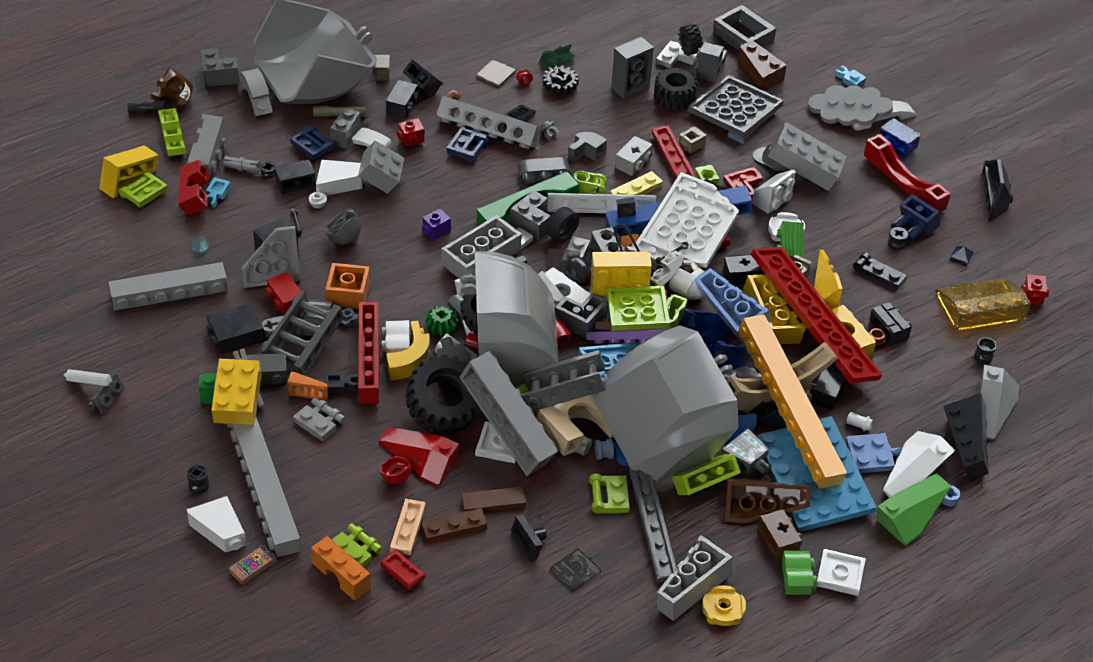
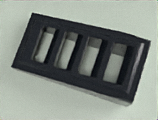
M521 104L504 115L527 122L536 114V111Z

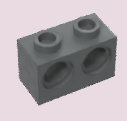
M612 227L591 232V246L594 252H617L620 250ZM622 246L623 251L626 252L625 246Z

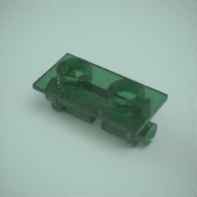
M572 44L567 46L561 45L557 49L544 51L539 63L543 62L544 67L551 68L560 64L558 59H560L562 64L572 61L575 58L574 53L570 52Z

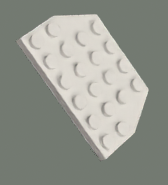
M681 172L636 244L640 252H649L651 262L657 264V257H663L680 247L682 242H688V249L679 251L684 256L680 267L684 268V265H691V262H693L700 268H707L738 217L739 210L717 191L715 185ZM635 246L632 248V252H637Z

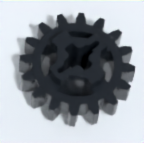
M555 66V69L549 68V71L544 72L542 79L543 87H546L547 91L551 90L552 94L557 92L558 95L561 93L567 95V92L573 93V89L576 90L577 86H579L578 74H575V70L570 71V67L564 69V66Z

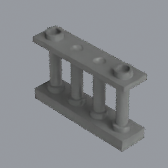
M301 290L299 295L293 299L291 307L268 341L263 343L261 348L262 354L286 353V360L294 363L296 372L306 376L343 320L344 315L341 307L334 304L331 310L326 311L308 303L305 291ZM304 309L325 319L321 325L316 326L298 318V316ZM295 324L315 334L311 340L306 341L288 333V331ZM284 339L303 347L304 350L301 355L295 356L279 349L278 346Z
M597 350L524 372L523 377L530 391L521 394L525 404L532 411L605 391L599 372L606 371V366L600 351Z

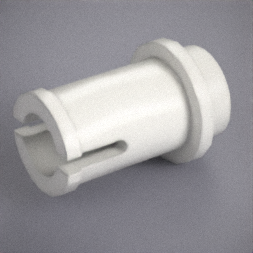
M850 412L846 424L862 428L863 431H870L873 420L869 416L866 418Z

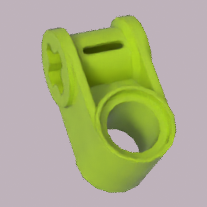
M577 171L574 174V179L579 183L578 194H605V185L607 184L605 175L585 171Z

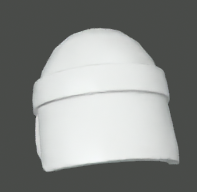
M691 262L693 272L689 273L678 268L671 277L668 287L687 300H699L704 298V296L698 290L695 278L705 271L697 264Z

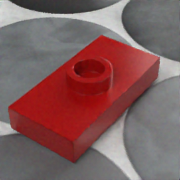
M397 550L380 561V566L409 591L425 579V573Z

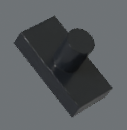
M518 515L515 517L511 532L530 561L538 559L543 546L541 541L547 538L546 530L543 527L532 529L524 515Z

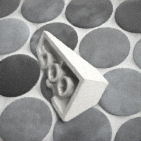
M917 431L904 443L893 471L890 473L883 488V492L890 498L892 495L926 479L955 450L941 436Z

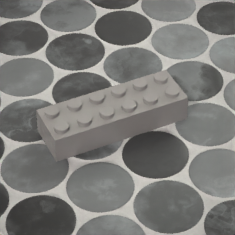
M488 351L470 361L459 378L526 476L547 465L558 452L556 444L552 439H549L543 425L536 420L532 409L525 404L521 393L514 388L508 374L503 372L497 358Z

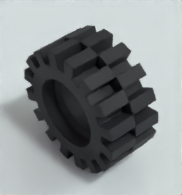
M696 24L680 27L678 30V36L680 37L678 41H680L679 45L682 46L681 50L684 51L686 56L697 54L698 49L702 48L704 44L701 30L699 31V27Z

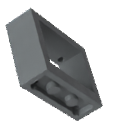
M740 5L714 19L713 33L737 50H740L741 45L751 40L762 48L774 42L776 28L745 6ZM739 22L757 35L748 39L730 25Z

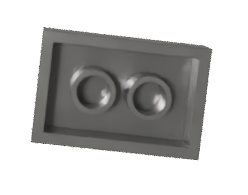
M642 37L614 48L611 88L623 99L650 87L654 47Z

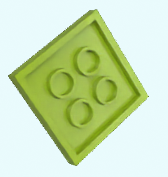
M664 286L607 288L612 331L670 329Z

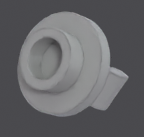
M547 120L540 126L542 128L540 133H544V136L549 140L552 137L550 132L555 136L559 131L553 126V121L549 122Z

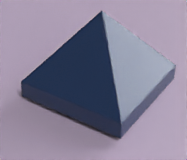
M956 246L950 259L967 265L974 252L965 246Z

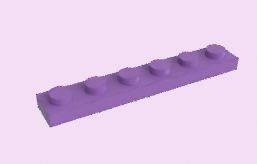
M666 330L586 332L587 340H595V344L606 343V340H609V343H621V339H624V343H635L636 339H639V343H643Z

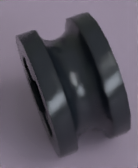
M271 161L263 162L260 166L261 176L264 178L275 177L274 167H276V164Z

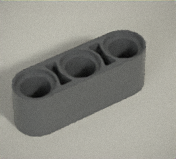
M564 157L522 160L518 164L520 179L524 183L543 182L565 172L571 175L568 160Z

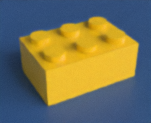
M592 252L590 282L593 294L607 296V288L650 286L651 259L649 252Z
M219 359L211 409L214 423L255 425L262 374L260 361Z

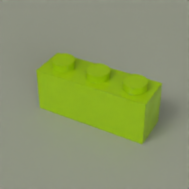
M722 454L672 475L678 495H690L741 472L734 454Z

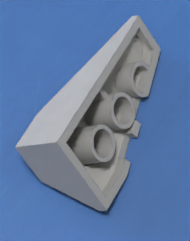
M984 365L978 394H982L986 404L988 440L994 441L1018 401L1019 384L1004 368Z

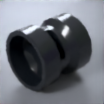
M980 338L976 346L974 359L981 364H989L993 360L997 344L991 338Z
M203 465L191 466L187 471L190 491L196 494L207 491L209 488L207 468Z

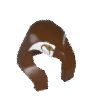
M169 67L164 77L159 78L156 83L160 87L159 92L151 93V99L154 101L176 100L177 105L185 106L191 99L193 84L179 71Z

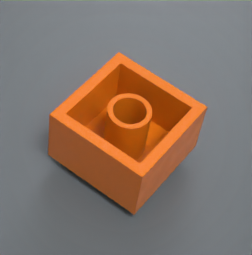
M332 263L325 289L326 301H333V305L335 304L340 307L359 309V302H366L370 286V267Z

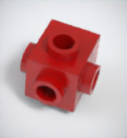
M417 118L399 123V131H397L398 140L402 141L405 147L425 142V129L420 120Z
M1026 275L1025 282L1021 286V295H1024V303L1043 305L1045 298L1049 296L1046 276Z

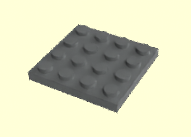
M728 75L690 104L688 112L744 138L783 106L784 100Z

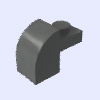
M593 132L576 134L574 143L568 148V160L574 163L585 155L596 161L606 153L607 139Z

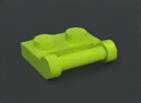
M146 172L140 179L129 186L120 188L119 194L141 208L168 191V186L150 172Z
M596 473L590 475L589 480L593 491L592 511L594 513H629L626 475L601 476ZM600 486H606L607 503L602 502Z

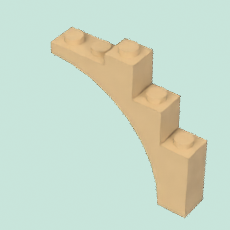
M824 342L810 354L792 364L791 366L804 391L812 386L810 382L836 361L838 357L829 345ZM730 376L726 380L737 399L738 409L743 412L749 413L762 401L767 403L772 400L770 391L766 384L763 383L762 377L745 379Z

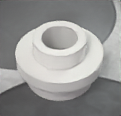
M314 192L309 196V203L314 208H322L327 202V196L322 192Z

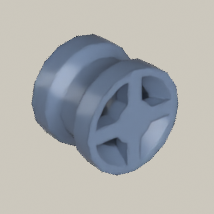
M612 439L602 442L595 440L596 460H601L604 457L613 459Z

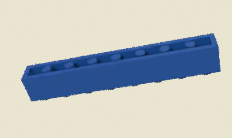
M746 185L718 191L729 200L730 204L739 210V215L752 213V199ZM662 202L636 206V215L618 218L617 210L606 212L607 228L612 227L615 229L618 224H624L628 227L631 235H640ZM624 227L617 229L619 237L628 235Z

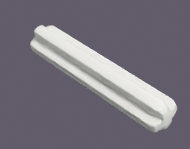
M71 369L64 373L66 380L71 382L109 386L112 383L109 374Z

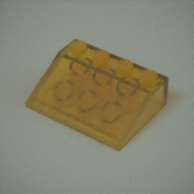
M1006 278L936 288L935 290L956 330L1026 319L1031 304L1024 291Z

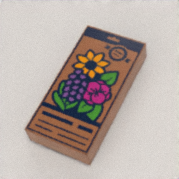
M261 545L229 567V573L244 585L277 562L276 557L264 545Z

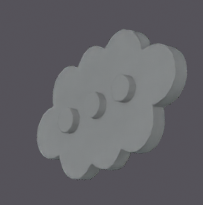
M838 85L831 86L825 91V94L813 95L808 101L810 111L819 113L822 121L829 124L839 122L846 126L854 123L866 126L874 123L877 117H886L893 111V102L888 98L881 97L880 91L873 87L862 89L855 85L847 88Z

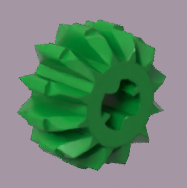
M442 305L440 308L435 306L434 309H429L425 317V323L428 331H432L433 335L439 334L441 337L442 334L446 335L447 333L449 335L450 332H455L458 319L454 310H451L450 307L444 308Z

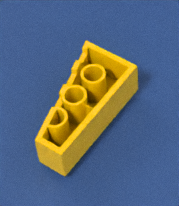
M748 275L743 293L748 297H752L762 307L769 309L772 318L769 324L779 344L800 343L806 329L805 325L798 322L795 312L788 309L786 306L787 302L784 298L779 297L777 294L778 290L766 275Z

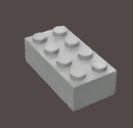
M787 122L777 134L768 155L769 158L790 170H795L799 175L828 191L838 180L847 157Z
M496 215L443 247L442 265L458 278L465 274L476 275L475 251L496 252L512 256L521 250L522 234Z

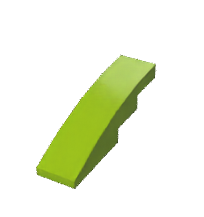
M176 108L158 110L168 156L186 154Z

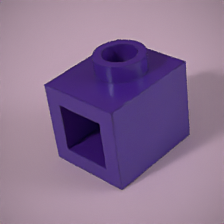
M438 209L423 217L422 231L434 241L451 232V218L441 209Z

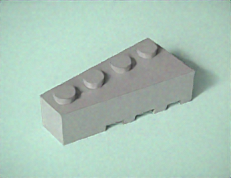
M700 536L697 544L688 551V556L678 564L675 573L669 576L657 592L658 610L674 621L702 599L713 587L718 586L732 575V556L703 536Z

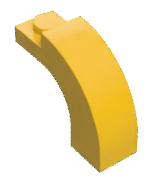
M418 321L410 322L412 345L404 351L386 354L387 371L390 381L410 377L414 368L419 366L421 361L429 359L430 336L429 333L424 334V329L420 328Z

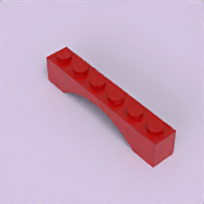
M881 134L867 139L864 157L910 196L913 194L938 210L939 213L947 209L951 195L949 191L939 183L925 182L913 175L901 162L892 144Z

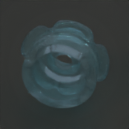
M203 236L195 237L191 243V249L197 253L205 252L210 246L207 239Z

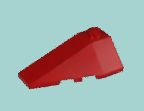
M388 427L379 439V443L391 454L403 457L406 460L408 459L411 468L420 479L437 487L441 485L459 460V444L442 436Z

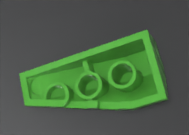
M936 473L892 495L881 503L877 509L876 520L906 547L922 534L924 527L931 520L935 510L940 506L951 489V485Z

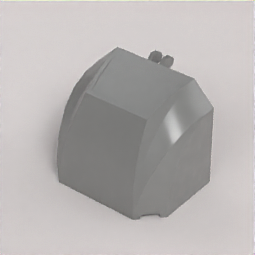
M291 0L274 1L254 39V44H257V57H254V63L280 102L315 104L336 99L348 93L359 84L377 60L366 46L371 42L372 35L365 26L361 27L356 33L348 21L332 11Z
M475 251L476 276L472 274L463 275L460 278V282L464 285L461 286L460 291L464 294H476L479 356L490 351L492 356L497 358L503 372L508 374L514 388L523 383L527 386L523 377L524 372L559 362L555 304L552 294L542 278L524 262L512 256L496 252Z
M678 326L643 342L621 358L604 375L602 381L605 391L598 392L594 399L631 469L643 471L651 475L652 479L656 481L672 477V475L712 459L738 429L737 399L723 376L731 372L733 367L726 365L719 369L718 364L724 363L727 360L726 355H719L713 359L698 331Z

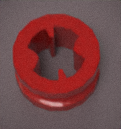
M521 69L517 72L516 79L520 85L526 86L531 83L533 76L528 69Z

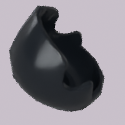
M573 258L566 265V275L578 285H584L591 279V264L585 258Z

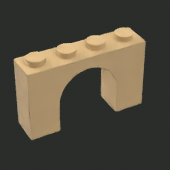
M597 393L539 410L536 420L543 425L545 433L549 439L554 441L556 448L563 456L580 450L584 437L582 432L570 421L572 418L589 419L595 422L610 438L614 437L594 401Z

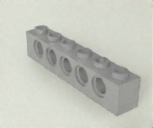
M442 96L436 115L441 117L443 122L451 124V121L457 123L456 126L463 128L469 126L473 128L472 131L482 133V131L487 132L489 137L498 139V136L504 138L503 141L511 144L514 141L518 142L520 147L529 149L530 146L536 147L542 129L539 126ZM459 109L460 114L455 118L454 113ZM475 114V121L471 123L470 117ZM490 119L491 125L486 128L485 123ZM506 124L507 130L502 133L501 127ZM522 129L523 135L518 138L517 132Z

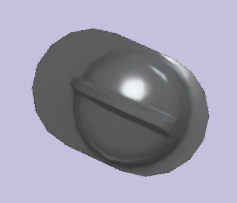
M773 144L758 148L753 152V158L757 162L777 171L789 170V168L768 157Z

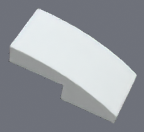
M361 128L352 138L354 144L364 145L367 148L374 141L386 147L392 142L388 137L367 128Z
M677 251L668 253L661 261L664 268L654 272L653 276L650 277L651 282L655 286H663L678 270L684 256Z

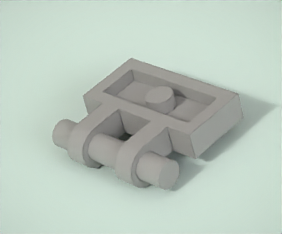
M315 397L312 399L311 404L316 407L312 409L306 405L293 416V422L323 442L336 431V424L334 423L338 421L342 424L345 422L346 417L338 409L328 406V403L323 399L319 400ZM324 412V413H326V414L329 415V416H327V417L325 418V417H324L323 415H321V414Z

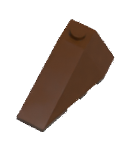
M728 478L726 485L725 522L749 523L759 520L762 515L782 509L785 513L808 508L810 507L811 486Z

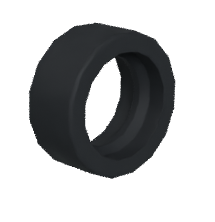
M567 206L559 208L548 221L546 227L547 235L559 243L567 241L579 225V215Z

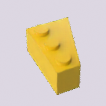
M141 146L104 157L99 189L112 198L117 197L120 188L129 186L140 179L146 172L151 174L155 172L159 155L148 147Z

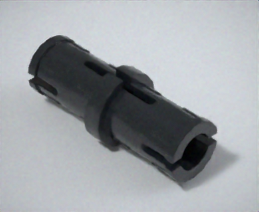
M143 100V102L127 103L128 114H148V112L164 110L163 101L147 102V100Z

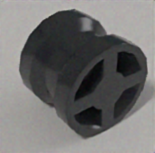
M901 227L892 228L888 245L895 250L905 248L908 232Z

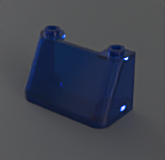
M684 309L678 326L698 331L713 359L719 355H726L727 360L724 363L718 364L719 369L723 366L731 365L734 370L754 362L746 346H735L725 337L729 327L718 314Z

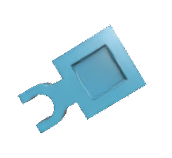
M841 66L840 71L837 69L835 72V76L843 78L842 82L848 86L855 85L860 87L866 82L867 77L855 70L850 72L844 66Z
M216 177L213 178L206 190L208 195L207 205L212 201V208H215L218 198H225L231 188L230 181Z

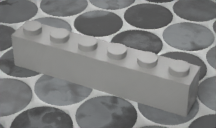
M223 262L109 281L114 311L228 291Z

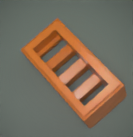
M291 372L288 379V393L291 396L312 399L316 397L319 400H328V384L299 373Z

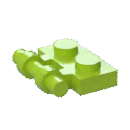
M353 523L347 527V530L351 533L349 536L341 532L332 539L362 567L372 561V555L370 554L372 550L377 554L382 551V546L378 544L374 537H369L365 534L364 529L360 526L356 527ZM358 540L364 543L362 547L356 543Z

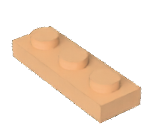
M405 499L390 545V553L397 550L402 555L411 556L426 509V502Z

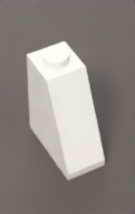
M322 160L316 181V192H322L328 196L362 189L365 180L358 176L361 163Z
M227 496L187 509L189 525L225 553L246 546L244 531Z

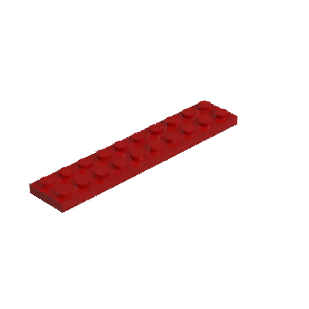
M782 247L753 249L750 255L781 293L785 301L791 306L795 314L798 315L805 327L808 328L820 345L824 342L827 343L838 357L834 363L850 384L880 380L883 374Z

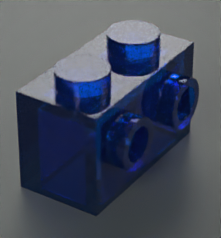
M894 118L881 126L879 132L892 144L894 150L904 157L918 148L921 134Z

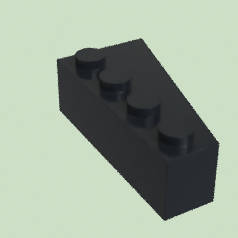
M979 393L944 405L943 407L969 480L989 474L986 404L982 394Z

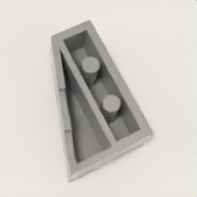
M202 114L201 120L203 125L201 129L198 128L197 130L199 138L197 143H193L188 164L199 159L208 169V178H210L212 172L216 171L218 160H221L223 149L227 147V138H225L223 117Z

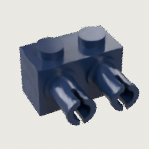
M912 194L900 204L901 216L891 224L892 228H904L907 224L912 225L907 231V240L910 239V242H912L921 233L929 236L940 226V213Z

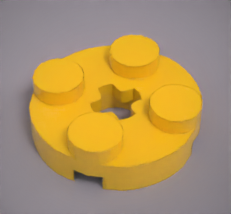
M730 586L713 587L710 592L704 595L702 610L707 617L708 623L720 626L738 625L745 614L746 601L742 594L740 596L735 592L736 589ZM721 603H725L729 608H721Z

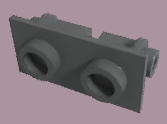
M116 373L110 377L112 383L109 386H101L99 392L89 399L88 407L90 409L98 408L101 414H104L125 388Z

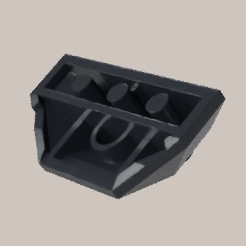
M999 159L985 160L981 173L988 221H993L1006 212L1009 204L1013 202V193L1010 192L1011 181H1009L1008 173Z

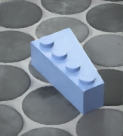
M708 269L695 278L698 290L740 342L743 339L739 336L738 330L743 318L765 315L768 323L772 321L769 309L762 307L756 300L745 295L742 290L731 285L729 281L712 269Z

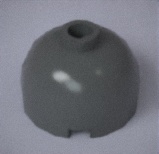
M352 209L346 210L348 213L345 215L340 213L333 218L327 225L329 230L324 232L331 241L338 245L353 244L359 239L362 223Z

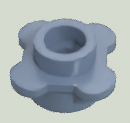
M347 307L342 311L344 318L341 324L344 326H351L359 319V315L355 314L351 307Z

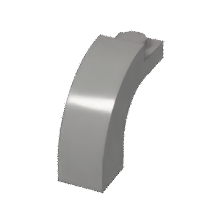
M256 68L239 72L243 91H248L255 117L272 114L268 88L260 70Z

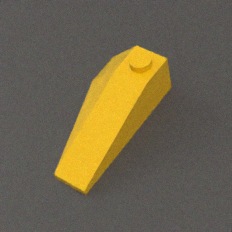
M820 250L814 288L827 305L834 309L839 307L843 288L838 274L833 273V265H829V258L825 251Z

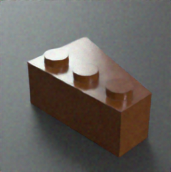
M753 40L740 46L738 63L745 73L751 76V81L753 84L756 83L758 89L766 91L784 81L787 66L785 63Z

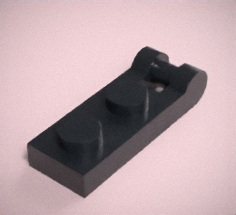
M863 252L859 259L853 263V268L856 271L895 290H898L907 278L906 274L871 258L866 252Z

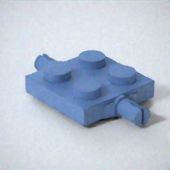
M886 433L846 437L847 448L860 473L892 471L895 466L893 456L900 455L902 447L891 448Z

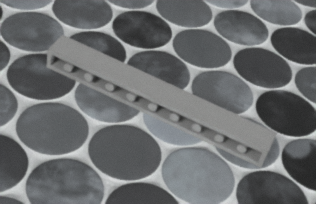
M257 417L255 418V425L226 424L228 428L231 427L232 429L230 431L232 442L237 443L235 445L237 457H242L240 464L242 471L247 472V475H245L247 486L253 489L251 497L253 503L257 502L258 504L256 506L258 518H263L264 522H261L263 532L269 535V538H267L269 550H274L276 558L300 552V537Z

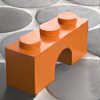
M328 536L311 547L312 564L325 575L333 572L340 582V588L354 601L371 589L370 573Z

